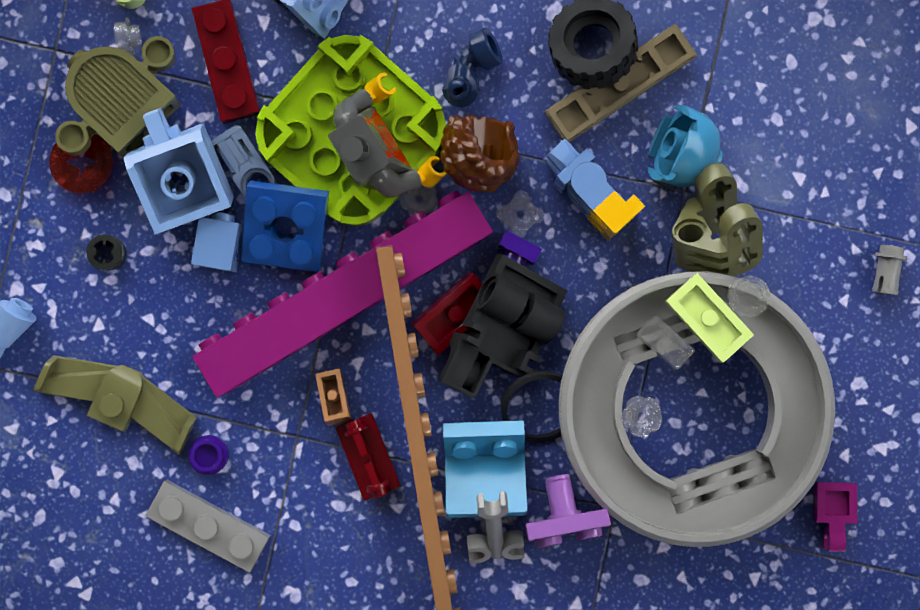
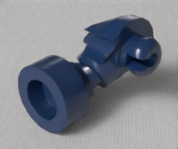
M486 27L470 34L468 45L459 52L461 54L460 59L455 57L453 65L448 70L446 85L442 87V92L448 103L455 107L469 106L477 99L481 91L476 69L474 68L481 67L485 70H490L503 63L500 47L491 31Z

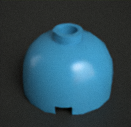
M677 105L674 109L679 112L674 117L666 115L654 134L648 155L655 158L654 169L648 167V173L652 180L666 185L685 188L695 185V179L704 167L710 164L721 163L723 153L719 129L712 120L696 109L685 105Z

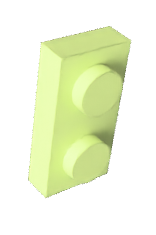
M698 273L694 274L664 301L720 363H724L754 336Z

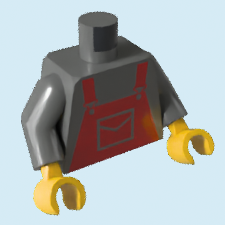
M380 73L370 80L364 89L358 90L335 107L333 119L336 130L328 134V137L358 185L376 190L385 197H395L417 189L421 184L432 188L446 176L445 171L438 173L432 168L440 160L437 156L428 158L417 171L412 169L377 110L372 106L373 103H381L396 92V87L388 91L381 84V79L387 76V73Z

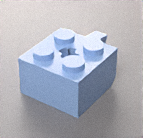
M161 108L145 113L143 119L150 135L143 137L145 145L128 151L124 156V162L154 234L156 235L231 207L234 195L204 123L181 131L178 124L172 127L169 126ZM175 171L180 172V175L185 174L188 179L185 185H179L180 180L177 183L173 182L171 178Z

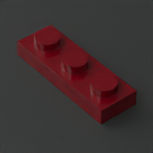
M220 0L191 8L221 122L226 124L257 116L260 112V107L232 1Z

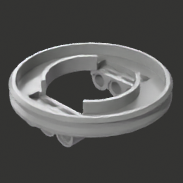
M681 272L654 278L631 287L606 304L589 321L572 347L564 367L559 392V423L566 454L573 470L593 499L603 509L608 508L609 515L631 530L656 541L687 547H711L744 540L764 531L790 513L805 497L818 478L830 450L835 424V394L830 370L820 345L803 320L786 303L760 286L738 277L713 272ZM698 273L754 334L739 349L749 357L762 377L768 398V418L765 432L756 449L738 455L731 454L724 457L723 461L698 469L692 468L687 470V473L684 475L667 478L649 468L633 449L623 422V395L629 376L635 367L634 364L700 341L664 302L694 274Z

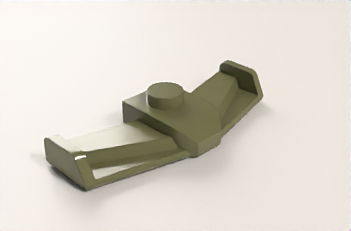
M53 355L44 364L33 389V392L93 401L87 416L123 432L127 431L131 420L134 419L178 455L182 454L197 419L196 416L146 379L142 372L124 364L116 366Z

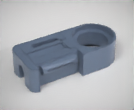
M239 125L231 127L211 141L214 149H217L232 174L236 173L231 178L244 197H246L248 181L255 174H263L268 178L269 183L277 184L275 176L246 132Z

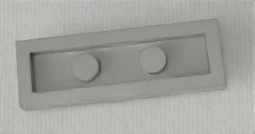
M168 479L163 482L145 515L149 519L249 573L253 570L271 536Z

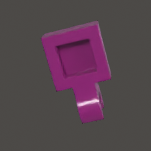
M814 483L813 522L825 523L822 533L823 549L831 552L846 551L845 523L857 524V483Z

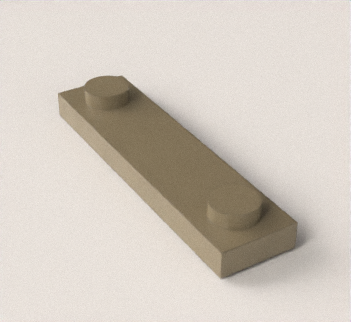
M676 23L638 48L635 64H632L630 72L626 76H622L619 82L606 85V88L598 89V87L583 89L581 86L544 111V115L562 141L566 139L569 143L698 56Z

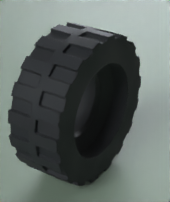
M574 0V3L564 6L559 15L554 17L552 20L553 25L549 27L548 45L555 69H558L559 75L563 79L566 78L569 84L582 86L583 89L595 87L601 89L606 88L605 86L611 83L619 82L622 76H626L630 72V67L632 64H635L637 59L638 39L632 15L624 9L621 3L611 0ZM600 26L607 29L613 37V45L610 51L599 59L589 60L582 58L574 49L575 37L584 28Z

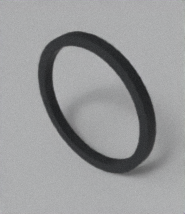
M538 371L526 374L514 381L502 398L501 415L503 421H510L507 415V407L511 396L518 388L528 382L539 379H549L561 383L562 375L550 371ZM560 428L546 434L535 435L525 433V441L547 442L561 437Z

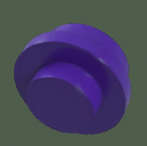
M204 435L197 438L191 444L188 452V459L192 468L204 475H212L221 471L226 466L229 458L227 445L221 438L214 435Z

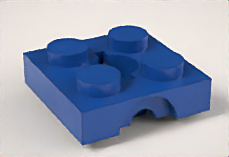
M250 181L246 186L241 262L320 272L323 266V234L328 212L329 191ZM285 216L293 220L299 230L292 235H286L278 231L275 223H272V221L277 217Z

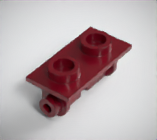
M372 413L335 427L364 501L373 497L374 499L388 494L389 491L401 487Z

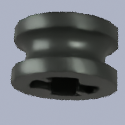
M106 234L97 235L91 239L86 250L87 259L90 264L97 269L107 271L119 268L124 263L127 254L126 247L120 239ZM112 243L114 248L111 253L114 259L111 262L110 260L103 259L101 262L99 260L102 254L99 249L100 245L110 246Z

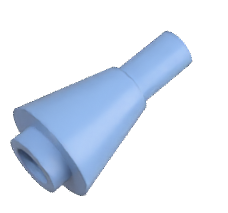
M11 298L10 301L0 300V358L5 349L9 348L36 321V317L32 313L33 308L18 298Z

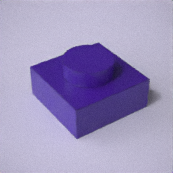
M507 230L498 246L504 250L503 255L523 266L525 262L533 265L542 250Z

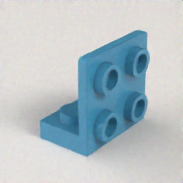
M524 420L443 423L447 517H480L477 512L476 496L483 493L484 500L496 501L499 499V492L501 491L507 493L509 512L505 516L526 515L527 490Z

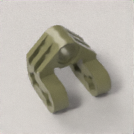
M721 163L710 164L704 167L696 177V197L688 199L673 226L675 263L686 271L713 272L736 276L753 269L762 260L763 225L751 205L737 203V183L728 167ZM719 232L720 237L713 239V234Z

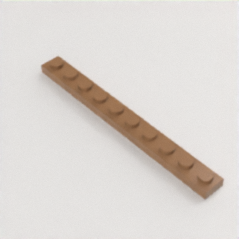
M392 245L376 247L436 610H460V607L452 609L450 594L458 593L454 569L446 570L443 556L451 554L448 531H439L437 516L445 515L441 491L433 492L431 477L438 476L435 452L426 453L424 441L425 437L432 436L428 412L420 414L418 398L425 397L422 373L413 374L411 358L419 357L415 333L407 334L404 318L412 317L409 294H400L398 278L406 277L402 252L394 254Z

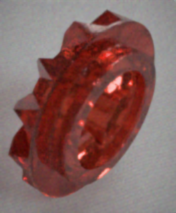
M94 134L91 137V145L85 152V156L97 162V164L86 166L82 174H80V168L67 163V161L80 159L81 155H68L55 143L50 153L49 166L53 178L61 187L74 193L84 194L99 190L100 186L110 179L112 166L115 163L112 158L111 147L100 136Z

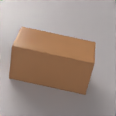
M340 368L315 374L324 422L328 426L352 421L344 376Z

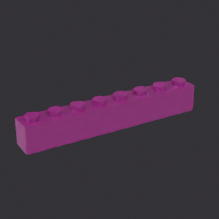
M458 190L446 195L437 202L440 208L427 216L424 211L418 212L403 222L406 227L404 230L392 236L390 231H387L370 241L369 244L372 249L359 257L354 251L335 263L338 269L324 277L322 272H319L301 283L304 288L302 291L292 297L287 292L279 295L267 303L270 309L257 318L254 313H250L233 323L235 331L222 338L217 333L198 345L201 351L193 355L192 358L216 398L225 396L382 302L384 294L376 247L392 245L394 254L402 252L406 276L398 278L399 289L402 290L492 236V229L469 191L460 195Z

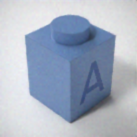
M215 212L211 214V219L199 218L191 260L192 265L237 273L244 226L234 223L236 216Z

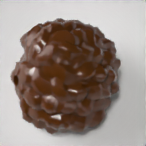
M460 115L450 116L448 124L444 127V136L440 142L442 146L440 156L445 173L453 178L455 184L467 188L471 192H495L500 185L505 184L512 178L520 161L518 140L514 135V124L510 121L503 123L495 118L488 119L486 116H482L480 119L475 115H465L463 118Z

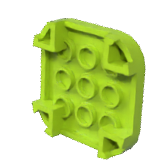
M342 35L334 38L329 36L317 45L319 48L317 52L267 107L263 105L256 117L255 136L258 150L264 158L295 187L329 191L327 215L342 225L359 227L373 223L384 215L402 194L395 197H385L378 191L360 186L355 182L328 137V134L336 130L333 119L335 107L358 90L364 89L365 85L380 73H387V76L381 79V84L388 91L396 87V92L381 103H373L372 106L377 110L412 169L416 171L428 158L437 156L442 148L440 142L444 136L443 130L446 126L442 107L435 97L430 96L376 48L374 42L362 35Z

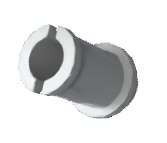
M880 245L879 252L874 254V256L878 257L872 292L898 295L902 262L907 261L908 257L904 256L905 248Z

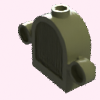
M161 36L149 38L142 47L143 62H139L134 56L122 49L107 46L94 48L87 52L79 50L69 59L67 63L69 71L65 82L66 96L73 110L82 119V122L66 121L57 128L55 133L56 143L66 154L78 156L85 153L91 145V137L96 133L124 159L128 151L138 148L144 143L143 137L150 135L143 119L145 113L161 108L167 120L181 106L176 96L154 76L157 72L169 70L176 61L175 49L168 39Z

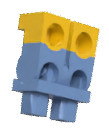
M564 139L547 155L548 159L545 161V164L556 175L553 186L561 194L567 189V196L570 201L607 241L614 237L645 207L635 195H632L626 202L607 182L606 173L603 168L593 163L595 156L588 148L579 154Z

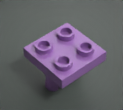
M569 474L546 478L545 485L551 515L548 517V520L525 524L527 542L536 541L537 548L561 544V536L575 534L577 541L603 536L602 528L611 525L608 508L582 513L581 510L576 508Z

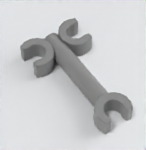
M505 491L499 492V499L496 501L484 500L483 493L476 496L477 512L486 521L487 536L483 534L467 536L469 563H482L490 559V557L498 559L503 556L512 560L525 558L523 532L521 530H512L503 534L502 517L509 512L507 493Z

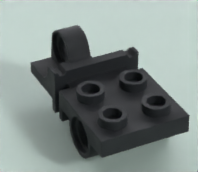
M497 254L462 325L471 330L469 335L454 332L449 342L451 353L438 381L475 399L491 365L516 378L535 372L534 369L526 365L528 361L539 363L541 357L537 356L542 344L551 342L561 329L564 321V310L560 306L567 290L509 257Z

